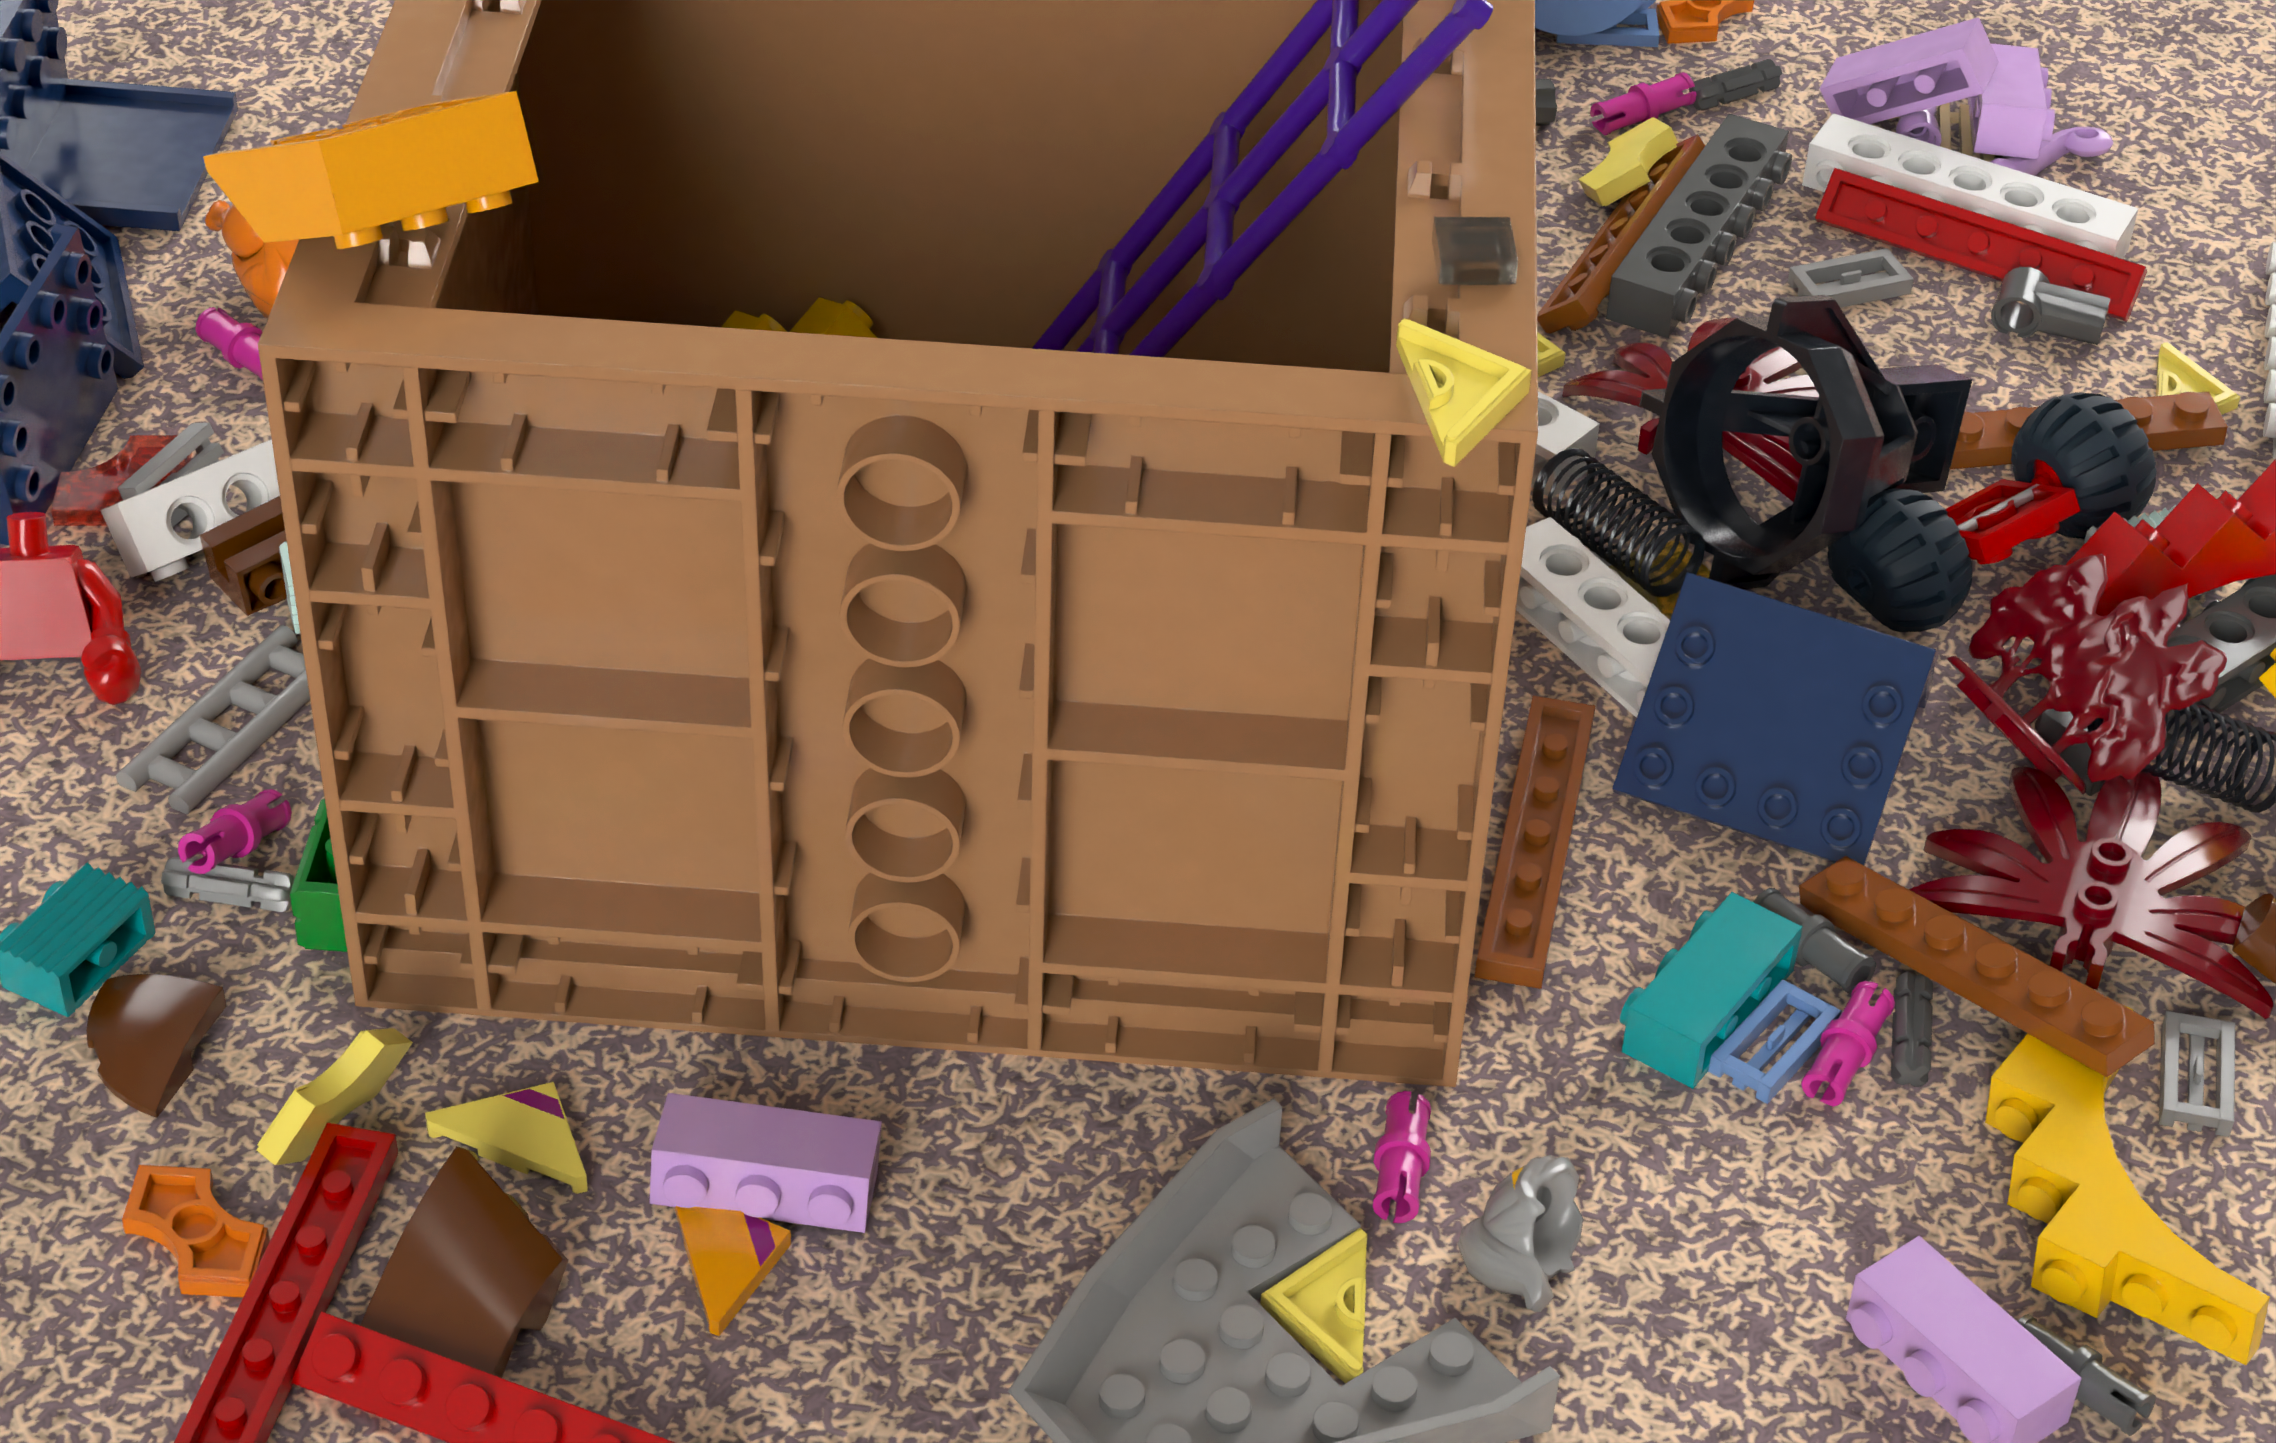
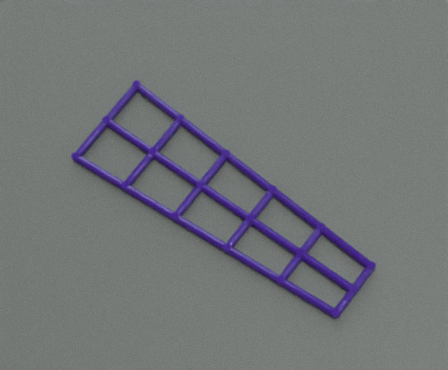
M1317 0L1226 112H1221L1216 117L1208 134L1113 249L1107 250L1101 258L1098 268L1038 339L1032 349L1062 351L1098 308L1096 323L1090 335L1076 352L1119 354L1120 344L1127 331L1206 243L1204 270L1200 274L1197 283L1129 354L1164 357L1218 299L1224 300L1228 296L1235 281L1342 169L1346 170L1354 163L1360 149L1474 29H1481L1487 23L1493 12V5L1487 2V0H1456L1452 11L1355 113L1356 78L1362 65L1419 0H1382L1359 27V0ZM1331 26L1330 55L1322 70L1238 165L1240 140L1245 133L1246 127ZM1328 104L1327 138L1321 150L1233 243L1234 216L1239 209L1240 203ZM1211 171L1210 192L1205 199L1204 205L1125 294L1127 276L1133 264Z

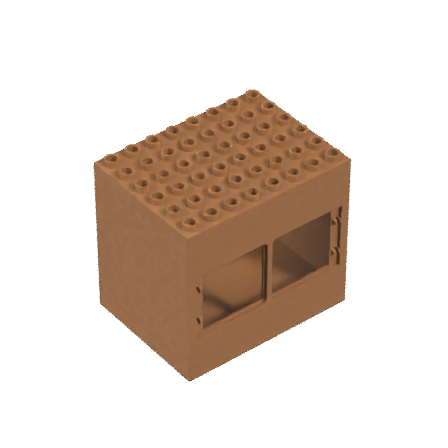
M395 0L346 123L434 102L517 91L539 182L511 189L510 193L513 203L507 206L476 213H467L465 202L446 207L449 221L438 225L403 231L400 220L382 224L380 226L383 239L360 246L337 249L334 236L299 239L258 342L355 1006L1456 1087L1538 437L1535 0H1487V2L1493 5V12L1487 23L1481 29H1474L1360 149L1354 163L1348 169H1342L1235 281L1228 296L1224 300L1218 299L1164 357L1129 354L1197 283L1200 274L1204 270L1206 243L1127 331L1120 344L1119 354L1076 352L1090 335L1096 323L1098 308L1062 351L1032 349V347L1098 268L1099 262L1107 250L1113 249L1208 134L1216 117L1221 112H1226L1317 0ZM1359 0L1358 27L1382 0ZM1419 0L1362 65L1356 78L1355 113L1452 11L1456 0ZM1331 26L1246 127L1245 133L1240 140L1238 165L1322 70L1330 55ZM1328 104L1240 203L1239 209L1234 216L1233 243L1321 150L1327 138ZM1211 171L1133 264L1127 276L1125 294L1204 205L1205 199L1210 192ZM820 297L841 304L848 300L859 306L872 319L873 325L870 330L877 338L790 332V330ZM736 310L758 318L762 314H766L776 320L787 332L722 328L721 326ZM1404 318L1532 370L1529 393L1455 467L1444 463L1397 350L1398 324Z

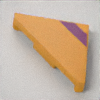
M676 1206L674 1209L694 1281L707 1318L709 1332L720 1336L791 1245V1231L763 1218L746 1215L742 1211Z

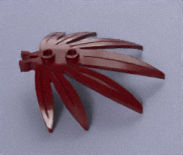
M1737 317L1713 319L1700 325L1690 339L1687 352ZM1650 343L1628 344L1616 349L1613 363L1626 371L1607 370L1578 377L1563 386L1562 396L1563 398L1569 396L1599 397L1640 407L1639 403L1643 390L1666 389L1673 361L1662 348ZM1781 347L1771 349L1752 361L1733 387V390L1819 397L1809 375L1781 379L1803 368L1790 353ZM1659 418L1652 419L1641 426L1637 451L1645 455L1652 451ZM1722 431V448L1794 502L1802 464L1798 463L1791 454L1789 437Z
M2022 766L2012 769L2009 779L2012 799L2027 831L2047 864L2040 862L2033 854L2016 842L1987 831L1949 829L1933 832L1926 837L1923 849L1925 853L1981 875H1960L1941 878L1920 884L1908 890L1951 913L2025 920L2061 927L2049 966L2062 972L2063 966L2072 964L2074 959L2083 961V967L2088 972L2085 983L2088 987L2098 990L2106 959L2111 954L2114 943H2117L2216 989L2251 1009L2264 1019L2270 1017L2274 1006L2273 1000L2259 980L2233 955L2211 942L2234 945L2245 906L2226 899L2203 895L2162 897V895L2218 870L2239 857L2248 849L2251 835L2244 828L2231 823H2202L2179 832L2165 842L2149 860H2144L2143 856L2153 836L2161 807L2162 794L2159 777H2154L2150 773L2139 772L2133 779H2125L2122 775H2119L2109 781H2105L2092 809L2085 842H2080L2077 837V826L2073 809L2065 792L2058 783L2042 771L2031 767Z

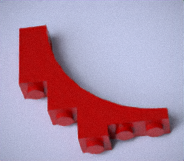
M2276 459L2238 500L2226 490L2216 499L2197 483L2155 529L2144 519L2135 527H2132L2114 511L2065 564L2069 565L2078 559L2098 554L2105 556L2108 581L2104 593L2098 602L2096 614L2107 616L2124 600L2139 596H2146L2149 600H2152L2162 591L2188 584L2187 595L2188 599L2198 594L2235 581L2275 575ZM2028 636L2033 642L2035 641L2033 636Z

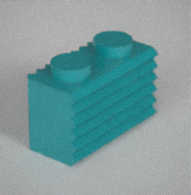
M88 862L81 866L65 882H55L46 891L42 903L21 923H11L0 934V981L2 987L61 1015L70 1017L76 1008L78 1009L85 1000L93 995L94 991H97L112 974L120 969V966H123L129 960V957H132L138 949L146 944L147 940H150L155 935L156 931L148 892L142 886L137 889L132 882L126 884L121 877L115 879L110 872L104 874L99 867L93 869Z

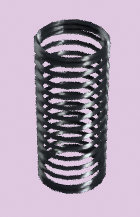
M1570 448L1561 451L1548 460L1540 470L1534 483L1532 495L1535 509L1544 517L1554 519L1572 536L1578 538L1583 545L1640 585L1652 596L1664 598L1673 595L1681 590L1687 572L1697 574L1703 562L1705 551L1703 535L1692 526H1688L1674 513H1670L1665 507L1652 500L1647 494H1643L1630 482H1626L1621 476L1608 469L1596 458L1591 457L1583 449ZM1573 456L1582 457L1568 464L1553 481L1548 494L1546 510L1543 501L1544 489L1553 471L1567 458ZM1586 462V466L1578 469L1566 481L1558 496L1556 511H1553L1552 496L1558 482L1574 465ZM1588 470L1587 476L1577 484L1571 492L1566 506L1561 509V501L1566 489L1579 474ZM1598 475V480L1594 483L1595 476ZM1607 481L1606 487L1599 492L1601 483ZM1582 487L1581 491H1580V492L1578 493V495L1574 498V496L1577 494V492H1578V491L1580 490V488ZM1616 488L1615 493L1607 499L1610 489ZM1594 489V491H1593L1591 497H1590V498L1588 499V501L1582 506V504H1583V502L1585 501V499L1589 496L1590 492ZM1624 494L1623 500L1615 506L1618 496ZM1602 496V498H1601L1599 504H1598V505L1593 509V511L1591 512V510H1592V508L1594 507V505L1596 504V502H1597V501L1599 500V498ZM1633 500L1632 506L1623 513L1627 502ZM1611 502V504H1610L1609 508L1607 509V511L1600 517V515L1602 514V512L1605 510V508H1606V507L1608 506V504ZM1642 506L1641 512L1632 519L1635 509ZM1619 509L1617 515H1616V516L1613 518V520L1609 523V521L1611 520V518L1614 516V514H1615V513L1617 512V510ZM1586 510L1583 519L1578 521V515ZM1650 513L1649 519L1641 525L1644 515ZM1595 515L1593 523L1586 527L1587 520ZM1659 519L1658 526L1649 532L1653 521ZM1604 521L1601 530L1595 533L1596 526ZM1668 525L1667 531L1659 536L1661 529ZM1613 527L1610 536L1604 539V533ZM1591 530V534L1587 535L1586 532ZM1623 531L1619 542L1613 545V539ZM1685 533L1684 548L1675 563L1660 576L1649 579V575L1663 567L1673 556L1679 544L1681 534ZM1690 534H1692L1695 545L1693 554L1686 567L1668 583L1652 586V583L1661 581L1671 574L1682 562L1688 550ZM1676 536L1669 553L1658 565L1650 569L1653 561L1664 550L1667 542ZM1632 537L1628 548L1621 552L1622 545ZM1608 543V547L1604 548L1603 544ZM1641 543L1637 554L1630 558L1631 551ZM1617 549V553L1613 554L1612 550ZM1646 554L1642 563L1639 564L1640 557ZM1626 555V560H1622L1621 557ZM1635 561V566L1631 567L1630 563Z
M2192 704L2181 711L2174 710L2175 716L2169 723L2168 713L2166 714V737L2175 723L2171 741L2164 755L2161 757V751L2156 756V764L2151 766L2149 763L2141 772L2150 773L2154 777H2161L2164 781H2173L2176 785L2185 786L2190 790H2197L2200 794H2208L2211 798H2218L2223 802L2232 803L2235 807H2242L2249 812L2260 813L2271 808L2276 803L2275 784L2271 794L2263 802L2251 805L2265 791L2272 776L2275 764V748L2272 740L2276 741L2275 732L2266 731L2262 727H2254L2251 723L2231 718L2227 714H2220L2216 710L2207 709L2203 705ZM2186 714L2187 720L2180 727V717ZM2103 718L2095 719L2088 726L2087 731L2096 730L2103 723ZM2197 718L2198 725L2192 730V721ZM2209 722L2210 729L2204 734V725ZM2187 727L2183 746L2177 758L2173 761L2178 740ZM2221 727L2222 733L2216 738V729ZM2233 731L2234 737L2228 742V733ZM2198 733L2195 750L2185 766L2188 749ZM2245 735L2246 741L2239 747V738ZM2210 737L2207 754L2200 768L2196 771L2201 750ZM2222 740L2219 758L2212 772L2208 775L2213 753ZM2268 743L2270 761L2266 777L2259 790L2252 798L2246 800V793L2253 787L2260 773L2263 761V745ZM2234 744L2231 763L2220 780V771L2224 759ZM2258 751L2254 773L2244 788L2248 766ZM2241 756L2240 760L2238 761V765H2237V768H2236V771H2235L2234 783L2231 785L2232 774H2233L2235 765H2236V763H2237V760H2238L2239 757ZM2168 758V762H2167L2168 768L2165 769V770H2162V766H2161V765H2162V764L2166 761V759ZM2179 764V773L2175 775L2173 770ZM2191 768V777L2186 779L2185 774ZM2203 772V781L2198 783L2197 778ZM2214 778L2215 786L2210 788L2208 783ZM2226 782V790L2221 792L2220 788Z

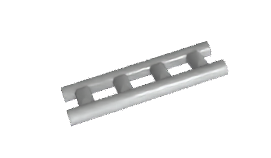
M281 625L277 627L116 774L119 785L136 792L149 779L175 789L168 797L170 806L188 815L310 700L304 655L292 650L298 641L296 634L287 626ZM270 668L296 678L278 695L253 686ZM231 704L257 714L238 732L212 722ZM191 741L216 751L198 770L171 760Z

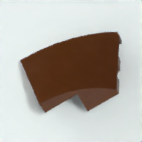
M456 1146L437 1173L404 1229L383 1271L360 1326L502 1378L520 1328L541 1331L545 1325L569 1260L547 1235L541 1234L529 1221L528 1213L515 1198L505 1193L479 1164V1157L471 1150Z

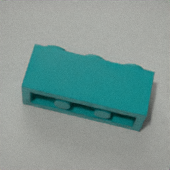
M1731 892L1713 913L1706 910L1700 915L1691 931L1689 940L1680 950L1672 948L1666 953L1657 969L1654 980L1646 989L1637 987L1629 995L1620 1015V1023L1626 1026L1621 1052L1693 1089L1708 1072L1711 1055L1783 979L1786 981L1792 974L1803 926Z

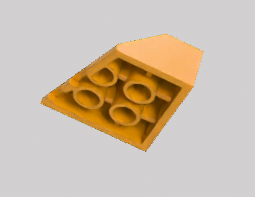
M517 91L434 102L348 122L342 125V129L338 130L337 128H330L271 140L272 146L234 151L228 150L203 156L209 175L264 243L334 236L337 249L379 241L383 239L380 225L397 220L401 221L403 231L421 229L447 222L449 219L446 207L465 202L467 213L482 212L507 206L513 203L510 193L511 189L539 182Z

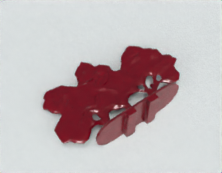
M2103 554L2081 558L2069 565H2055L2048 569L2040 570L2022 587L2013 586L2005 588L1999 595L1990 600V616L1984 625L1972 635L1968 652L1974 659L1986 660L1993 656H2001L2002 671L1997 681L1987 685L1960 658L1956 656L1947 658L1951 665L1964 677L1956 686L2024 757L2026 756L2039 771L2047 774L2053 780L2062 775L2082 795L2086 792V784L2060 756L2061 753L2071 745L2087 743L2091 750L2087 775L2092 783L2102 780L2109 781L2119 775H2122L2125 779H2133L2165 748L2166 714L2170 710H2181L2197 701L2210 697L2216 690L2219 674L2225 670L2227 662L2225 652L2205 643L2203 640L2188 645L2167 646L2168 637L2186 617L2189 598L2187 595L2188 584L2162 591L2152 600H2149L2146 596L2124 600L2107 616L2096 614L2098 602L2104 593L2108 581L2106 559ZM2027 636H2033L2035 641L2030 655L2020 666H2015L2021 660L2018 656L2014 657L2022 640ZM2011 637H2016L2013 646L2006 652L2003 648L2005 642ZM2034 658L2042 659L2040 665L2032 669H2026L2027 665ZM2039 673L2049 682L2047 694L2021 717L2003 700L2004 694L2020 677ZM2048 709H2054L2059 712H2071L2073 719L2062 737L2051 746L2030 726ZM2103 718V723L2096 730L2091 732L2084 730L2095 719Z

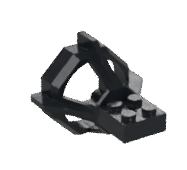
M1825 295L1779 297L1772 304L1770 316L1735 318L1673 361L1666 389L1643 390L1639 406L1660 416L1652 449V457L1674 514L1688 526H1692L1703 535L1705 551L1714 555L1709 579L1744 590L1768 586L1781 572L1789 571L1854 531L1864 521L1869 498L1880 491L1894 488L1910 489L1921 493L1944 491L1973 379L1937 364L1878 368L1835 299ZM1781 347L1790 353L1807 372L1819 397L1733 390V387L1752 361L1771 349ZM1722 431L1789 437L1791 454L1798 463L1802 464L1794 503L1760 525L1747 514L1735 496L1726 472L1722 449ZM1690 534L1689 543L1695 545L1693 535Z

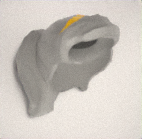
M1551 1154L1544 1157H1536L1531 1159L1527 1165L1510 1173L1495 1186L1486 1203L1484 1214L1462 1228L1458 1241V1247L1466 1268L1473 1278L1489 1289L1496 1290L1501 1294L1524 1296L1526 1308L1534 1312H1541L1554 1297L1548 1280L1559 1272L1570 1273L1575 1270L1572 1263V1254L1581 1238L1584 1219L1574 1202L1579 1185V1175L1569 1158H1556Z

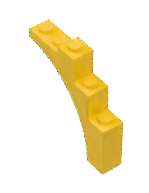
M2027 1033L1991 1076L1985 1123L2000 1130L2010 1139L2023 1143L2014 1154L2007 1205L2048 1224L2038 1236L2031 1287L2051 1296L2058 1302L2068 1304L2095 1318H2098L2108 1303L2112 1301L2141 1317L2150 1319L2192 1339L2210 1350L2217 1351L2247 1365L2260 1347L2270 1296L2219 1269L2175 1235L2139 1195L2117 1158L2105 1120V1092L2119 1069L2110 1076L2105 1077Z

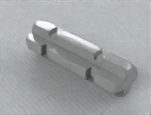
M175 856L167 860L165 869L162 872L161 883L163 884L164 893L168 896L191 899L193 893H199V900L250 908H252L254 902H261L260 909L277 912L288 911L291 907L290 891L294 878L290 873L265 870L263 876H259V869L219 863L214 869L205 874H196L187 868L197 860L189 859L182 863L180 857Z

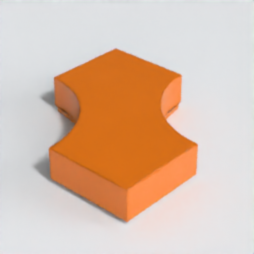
M1754 0L1662 1L1656 7L1657 20L1667 44L1717 41L1719 24L1732 15L1753 12Z
M139 1165L122 1218L124 1232L150 1238L166 1247L178 1261V1282L181 1294L244 1297L269 1245L268 1228L264 1227L263 1224L240 1220L226 1212L217 1203L212 1195L213 1177L212 1171L209 1168Z

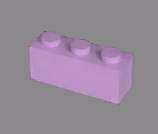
M1978 17L1838 57L1819 89L1831 115L1834 113L1866 124H1873L1983 94L1999 61Z
M1991 44L1999 63L1984 93L1968 97L1974 153L2038 159L2041 141L2051 140L2055 120V110L2050 109L2052 90L2047 88L2048 68L2041 67L2038 48Z
M668 1093L652 1146L650 1204L683 1208L704 1207L742 1211L746 1215L766 1220L865 1233L878 1173L882 1121Z
M1917 1236L1856 1275L1846 1320L1851 1324L1857 1338L1871 1349L1878 1348L1903 1371L1907 1382L1918 1394L1924 1397H1932L1952 1415L1969 1441L1972 1443H2038L2068 1423L2082 1378L1922 1237Z

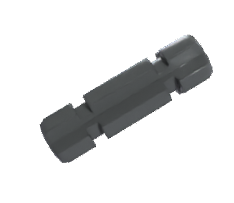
M1766 59L1753 63L1751 68L1750 65L1713 75L1711 80L1710 77L1693 81L1695 87L1689 88V92L1696 91V100L1693 105L1697 110L1704 111L1717 107L1719 105L1718 101L1722 104H1727L1759 93L1758 89L1762 92L1776 89L1781 84L1780 75H1782V70L1780 66L1775 65L1773 60Z
M1907 971L1896 978V988L1894 989L1895 1012L1893 1013L1892 1053L1894 1058L1891 1059V1077L1897 1084H1911L1914 1087H1921L1928 1082V1072L1931 1070V1051L1929 1046L1932 1045L1933 1006L1930 1000L1933 999V982L1922 974L1915 976Z

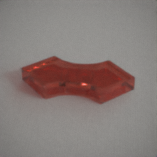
M130 435L125 447L108 461L85 470L61 472L51 508L54 526H107L100 510L123 501L118 487L178 435ZM192 453L152 488L159 486L172 473H177L191 461Z

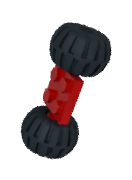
M2075 392L2052 398L2044 402L2026 418L2014 439L2011 461L2015 481L2001 479L1946 509L1930 496L1919 491L1896 488L1880 491L1869 498L1864 521L1854 531L1828 546V564L1833 572L1831 576L1843 590L1881 624L1893 631L1921 632L1940 627L1958 612L1969 594L1973 574L1971 559L1977 560V563L1982 565L1996 563L2011 556L2013 553L2012 547L2027 539L2046 537L2053 533L2070 538L2085 539L2087 531L2092 526L2096 528L2101 526L2114 511L2127 521L2134 515L2138 517L2150 500L2156 484V461L2152 448L2148 446L2149 440L2143 428L2140 429L2138 427L2135 417L2127 409H2124L2122 404L2110 397L2101 394Z

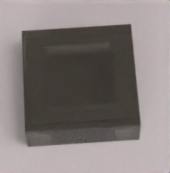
M1434 217L1432 244L1439 284H1516L1518 257L1510 217Z

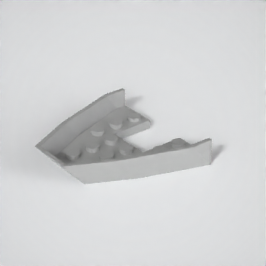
M1273 1098L1217 1129L1086 1272L1008 1390L1012 1397L1054 1443H1506L1551 1430L1560 1375L1549 1366L1522 1383L1456 1318H1453L1340 1386L1257 1302L1261 1298L1262 1293L1361 1228V1225L1279 1146L1282 1106Z

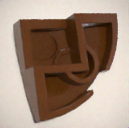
M133 974L108 978L92 1003L86 1029L88 1048L95 1049L101 1063L97 1072L104 1085L127 1105L158 1118L194 1070L191 1058L192 1051L227 1007L223 987L198 980L159 974Z

